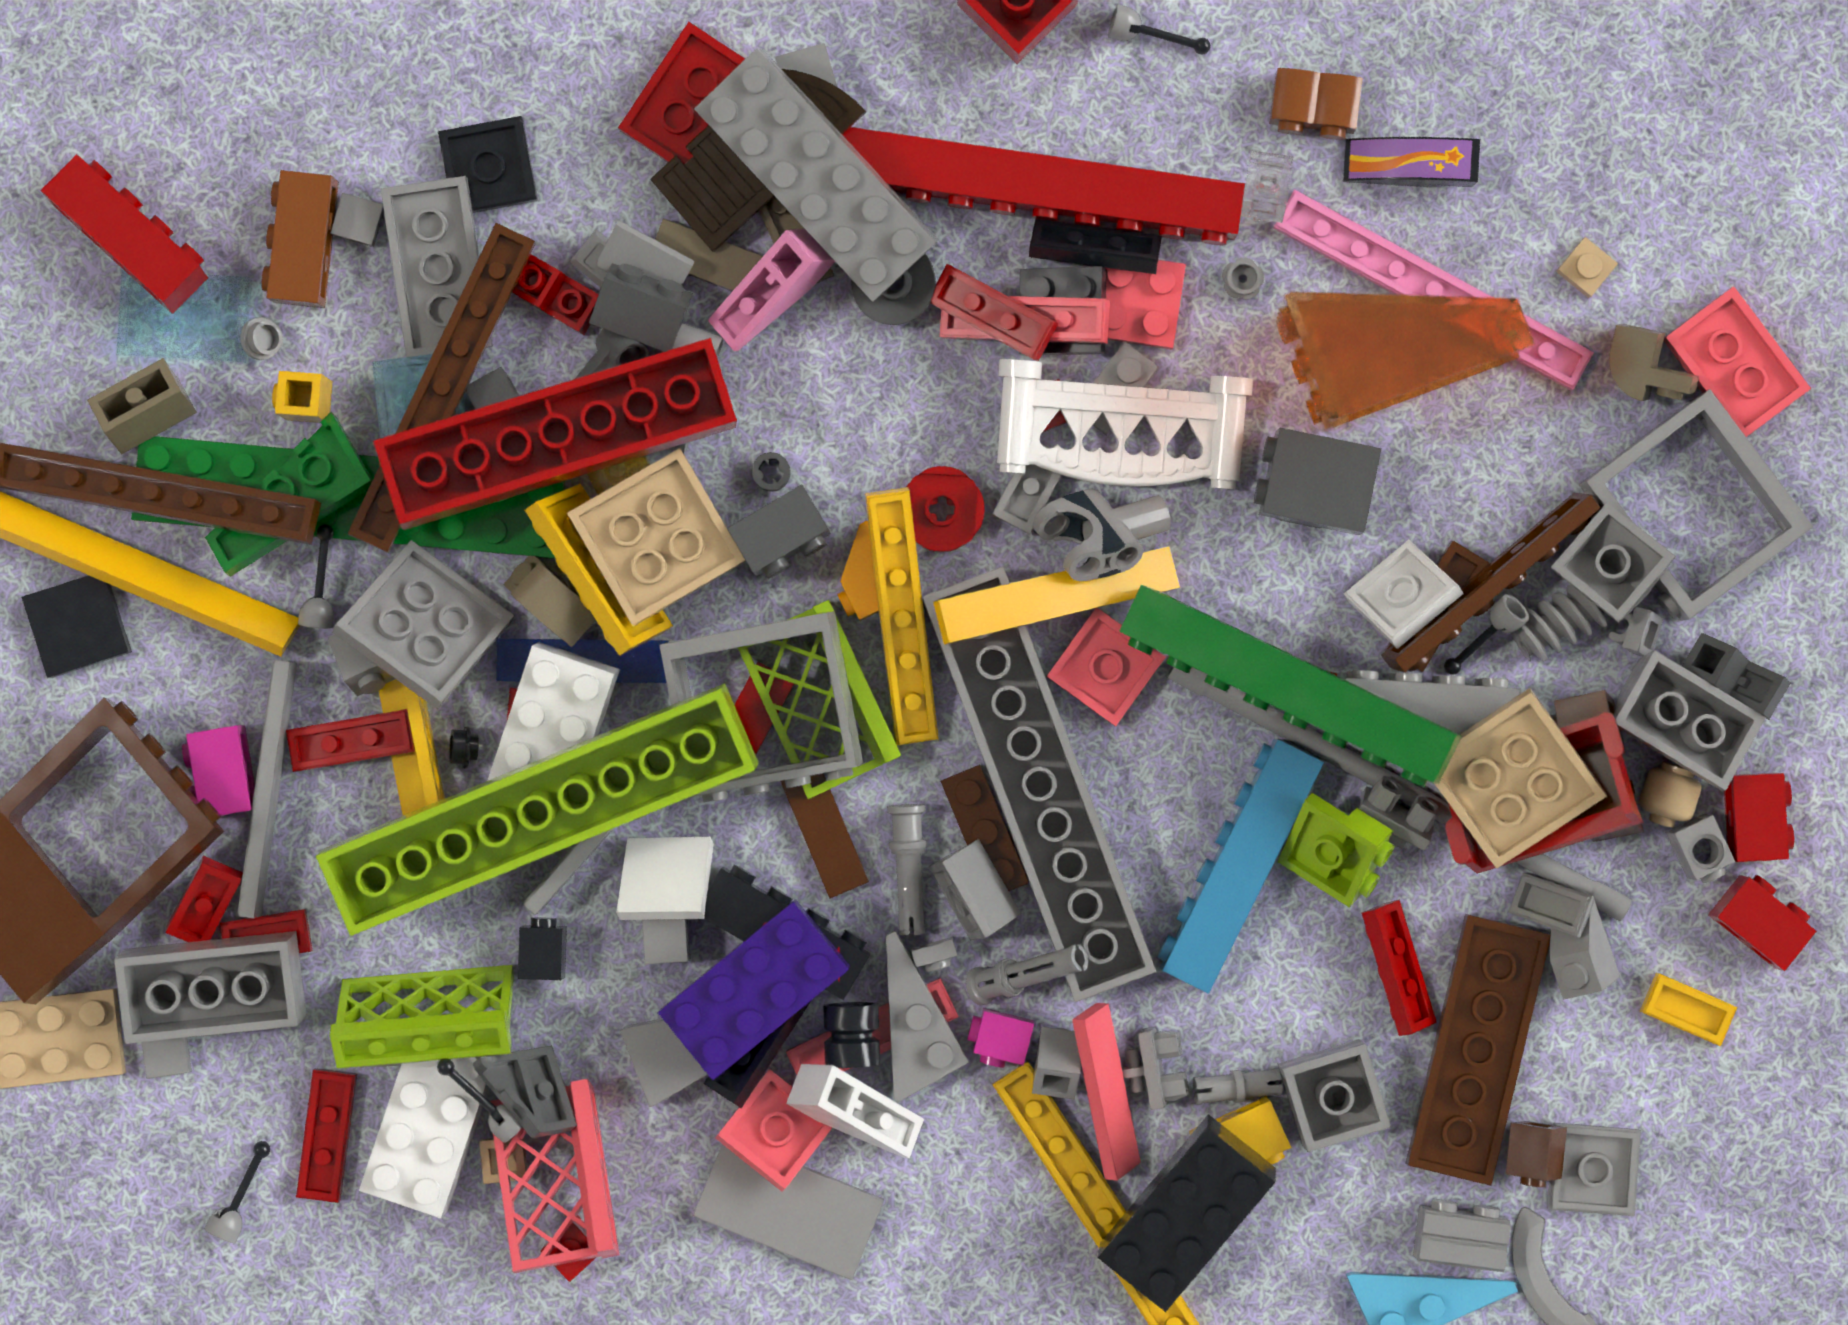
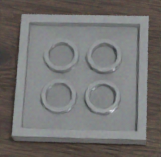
M411 540L337 622L332 633L433 707L439 709L511 624L515 615Z

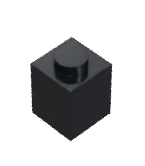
M532 917L531 925L519 927L518 979L561 981L565 978L567 926H556L557 918Z

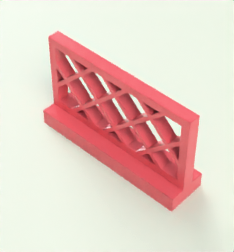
M588 1079L570 1082L571 1085L565 1086L577 1124L571 1130L572 1137L566 1133L554 1134L539 1153L522 1141L527 1133L523 1127L511 1138L512 1141L507 1148L505 1143L493 1134L512 1270L514 1273L600 1256L604 1259L620 1255L593 1085ZM499 1099L490 1101L495 1106L503 1104ZM560 1136L573 1145L575 1154L564 1170L546 1158ZM518 1145L536 1157L522 1178L509 1170L507 1161ZM542 1162L560 1173V1176L546 1195L527 1183ZM575 1166L577 1167L578 1180L570 1175ZM510 1177L518 1182L513 1190ZM566 1179L580 1187L581 1198L571 1212L552 1200ZM524 1187L542 1199L528 1221L518 1215L514 1209V1201ZM548 1204L567 1216L552 1238L534 1226ZM582 1208L585 1223L576 1217ZM516 1219L522 1224H524L523 1228L519 1233L517 1230ZM574 1221L586 1230L589 1248L570 1251L558 1242ZM530 1229L549 1242L538 1258L522 1260L520 1243ZM554 1247L558 1248L563 1252L549 1255L554 1249Z

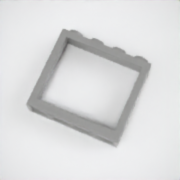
M1710 389L1697 395L1578 484L1584 491L1582 494H1590L1600 507L1593 515H1596L1608 502L1630 519L1605 486V483L1697 416L1782 529L1781 533L1692 599H1690L1667 568L1654 585L1661 594L1657 601L1662 609L1665 608L1672 618L1677 616L1680 621L1689 620L1813 528V525Z
M835 611L660 644L670 702L673 705L692 697L685 657L822 631L845 754L754 770L691 797L702 795L703 803L727 799L728 790L743 788L744 795H752L770 791L769 783L785 780L786 788L812 783L810 775L826 772L828 780L852 776V768L864 764Z

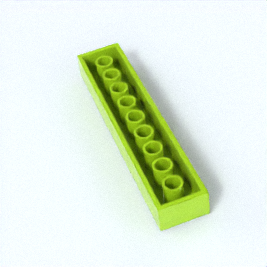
M724 683L323 849L315 857L350 936H353L756 770L759 762L727 686Z

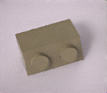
M164 358L87 399L103 432L121 454L197 413L180 380Z

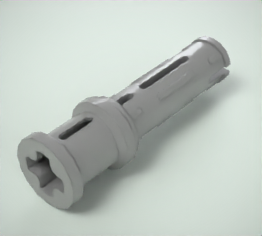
M925 804L887 806V813L892 815L893 840L889 842V849L892 854H896L899 935H910V917L914 919V935L926 933L921 853L925 852V848H927V841L922 837L921 822L922 813L926 811Z
M1077 944L1019 962L1008 958L1003 959L996 966L988 969L976 967L969 970L966 976V988L974 1003L981 1006L987 1005L999 996L1015 997L1026 986L1049 981L1075 972H1083L1088 967V956L1085 949ZM1054 964L1053 967H1049L1038 971L1039 968ZM984 982L985 986L979 987V983Z

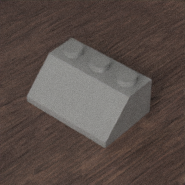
M1656 650L1641 657L1636 663L1618 696L1613 715L1619 729L1721 791H1726L1766 718Z

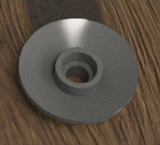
M924 254L901 276L904 282L901 290L894 292L889 287L873 302L851 279L853 297L860 310L872 320L886 325H901L919 317L931 303L936 287L935 271L928 256Z

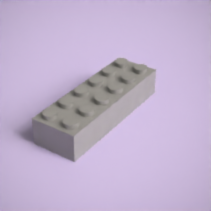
M756 48L694 108L872 302L939 241L764 49Z

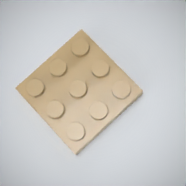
M681 448L567 513L633 627L746 562Z
M1531 688L1461 733L1462 737L1440 782L1434 783L1496 869L1607 797L1605 790Z

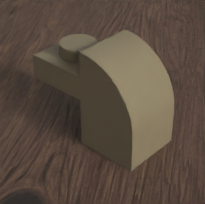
M1616 324L1609 354V366L1614 381L1628 396L1639 401L1649 400L1652 387L1655 386L1658 387L1657 395L1682 400L1683 393L1692 394L1696 392L1699 375L1658 366L1665 337L1664 332L1628 324Z
M528 556L523 563L514 569L512 575L503 584L520 604L571 647L596 621L590 610L582 604L579 594L564 583L536 556Z

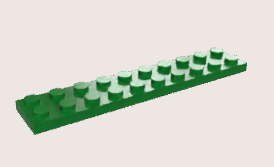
M154 436L138 445L136 467L259 489L264 484L262 480L273 469L277 471L294 452L290 448ZM359 455L372 479H374L380 466L378 456ZM565 481L403 530L401 527L393 544L407 545L412 540L420 547L556 559L544 539L535 532L532 521L525 510L536 501L565 490ZM368 491L318 521L313 537H318L317 529L319 526L328 524L334 530L332 539L361 541L348 535V531ZM132 512L131 520L210 527Z

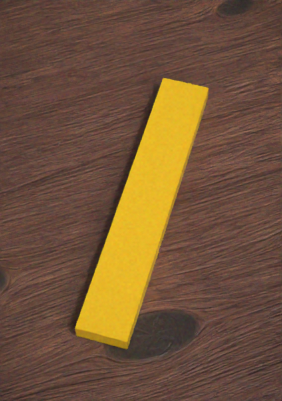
M908 487L864 493L896 745L937 740L939 736L910 491Z
M1170 546L1143 552L1139 562L1131 569L1104 578L1076 581L1071 578L1067 571H1061L933 602L945 645L1135 599L1141 584L1152 587L1160 592L1180 588Z

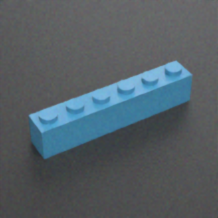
M1273 739L1270 746L1263 743L1253 762V766L1258 768V771L1252 783L1250 784L1245 781L1234 800V805L1238 806L1239 809L1233 821L1225 820L1215 838L1214 843L1220 845L1214 860L1206 858L1196 876L1195 881L1201 883V886L1195 898L1192 899L1187 896L1177 914L1176 919L1181 921L1182 924L1175 938L1167 935L1158 952L1157 958L1163 960L1160 966L1162 971L1208 994L1210 993L1324 764L1323 761L1279 739Z

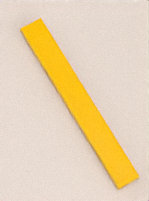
M0 491V538L280 657H282L300 627L298 624L299 618Z
M1027 1060L1024 1062V1066H1018L992 1083V1085L1099 1248L1100 1242L1125 1214L1126 1210L1053 1098L1032 1093L1034 1069ZM1114 1272L1148 1325H1200L1181 1295L1164 1312Z

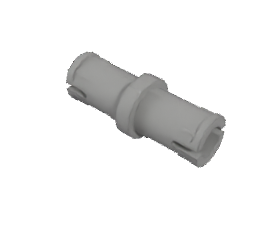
M1273 1068L1272 1070L1242 1073L1241 1070H1233L1227 1075L1193 1077V1089L1208 1088L1205 1092L1194 1093L1196 1105L1219 1101L1240 1103L1245 1102V1099L1254 1097L1281 1096L1282 1084H1267L1269 1081L1282 1080L1279 1068Z

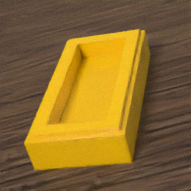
M1656 972L1639 1012L1721 1047L1738 1007Z

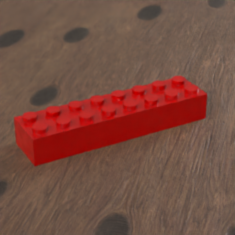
M708 338L373 440L399 525L403 530L734 429L737 425V419L712 340Z

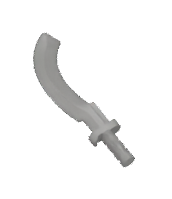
M1522 1207L1513 1230L1512 1260L1517 1281L1527 1301L1546 1325H1597L1590 1314L1582 1315L1574 1309L1551 1282L1545 1269L1541 1249L1545 1219L1528 1207Z

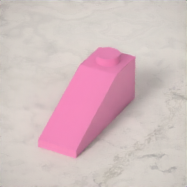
M806 229L786 230L707 321L733 351H739L810 291L835 261Z

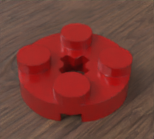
M948 466L931 467L913 477L906 486L910 491L915 542L922 548L933 552H951L969 543L979 531L985 512L983 495L975 482L961 470ZM940 497L947 498V505L954 506V514H948L943 522L937 521V515L929 512V506L936 505Z

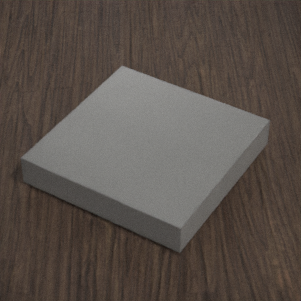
M1553 1122V1125L1567 1127L1562 1179L1549 1181L1547 1208L1549 1210L1635 1216L1641 1130Z

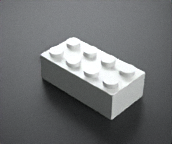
M542 642L532 645L487 781L598 736L620 669Z
M484 1056L450 1059L454 1063V1069L487 1097L489 1086L474 1070L473 1063L478 1058ZM440 1060L402 1063L359 1191L442 1218L449 1210L483 1106L450 1076H443L438 1072L437 1064Z

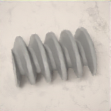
M1568 585L1566 590L1567 596L1561 592L1552 594L1553 606L1549 602L1542 600L1537 603L1538 614L1531 609H1526L1529 620L1521 628L1512 632L1511 635L1528 661H1531L1530 655L1535 654L1544 662L1548 660L1545 650L1546 646L1549 645L1557 653L1562 652L1560 638L1563 636L1574 645L1577 643L1575 634L1577 628L1587 636L1592 635L1591 620L1596 621L1602 628L1607 626L1603 610L1572 585Z

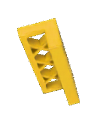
M395 679L386 683L379 690L383 713L404 709L408 711L415 752L391 756L402 815L404 816L443 800L445 796L427 702Z

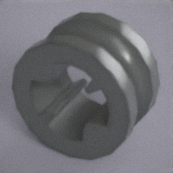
M774 452L764 453L754 461L752 476L756 484L763 490L770 492L778 491L788 483L791 475L790 466L787 460L780 454ZM769 460L778 461V470L783 473L782 478L778 482L773 478V484L765 483L763 481L765 475L760 471V467L764 462L770 465Z

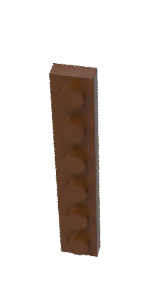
M1573 493L1463 585L1461 587L1463 592L1461 597L1397 649L1392 645L1381 654L1391 669L1405 673L1406 671L1412 672L1424 665L1430 658L1428 653L1438 644H1446L1456 638L1462 631L1461 625L1472 616L1477 617L1488 611L1495 603L1493 600L1495 596L1504 589L1508 590L1520 584L1527 576L1525 571L1537 561L1543 562L1552 557L1560 548L1558 543L1569 534L1575 535L1581 532L1592 520L1590 516L1600 509L1597 502L1590 494Z

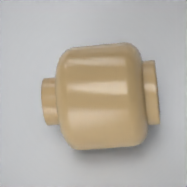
M1664 761L1661 767H1654L1648 771L1639 798V804L1644 810L1651 812L1649 821L1674 828L1676 821L1685 822L1692 819L1702 790L1701 782L1694 778L1695 774L1679 765Z

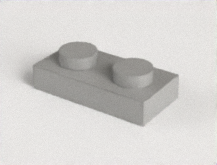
M1125 341L1092 384L1144 387L1159 367ZM1101 413L1093 426L1104 435H1107L1111 428L1103 413Z
M1026 465L1025 473L1013 474L992 515L1030 535L1034 528L1035 516L1046 505L1061 475L1036 465Z

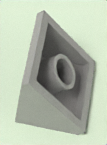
M1607 502L1551 566V569L1619 623L1646 598L1672 563L1675 555Z
M979 839L928 866L970 941L990 936L1021 914Z

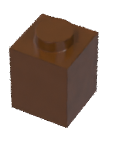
M1531 1121L1512 1122L1510 1126L1506 1174L1520 1177V1184L1532 1187H1546V1181L1562 1179L1567 1127Z

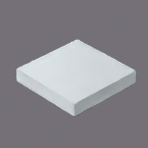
M1407 540L1347 590L1344 595L1348 602L1398 649L1461 597L1463 592L1456 582L1415 544Z
M711 837L627 838L616 911L619 919H704L714 846Z

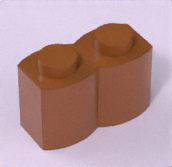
M1277 68L1269 124L1278 125V132L1284 134L1301 135L1305 128L1321 130L1320 137L1344 140L1346 139V134H1354L1357 129L1363 78L1302 69Z

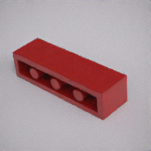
M76 154L40 191L61 214L173 314L208 279L200 267L204 259L187 243L179 247L169 238L173 231L159 217L154 215L149 220L141 213L139 209L143 204L128 189L124 187L118 192L108 182L113 177L97 161L93 160L88 165Z

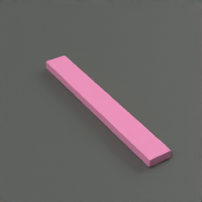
M1295 189L1273 229L1571 391L1574 390L1594 353Z

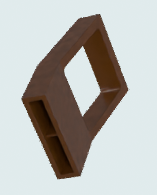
M104 697L0 799V975L21 1001L26 1004L36 1005L110 942L224 832L216 822L221 818L219 812L206 798L200 801L197 800L189 790L194 785L191 779L179 766L176 765L172 769L161 757L166 753L163 746L150 733L145 736L141 734L134 725L139 720L138 717L123 701L116 704ZM111 731L186 819L188 828L176 842L98 916L24 829L22 818Z

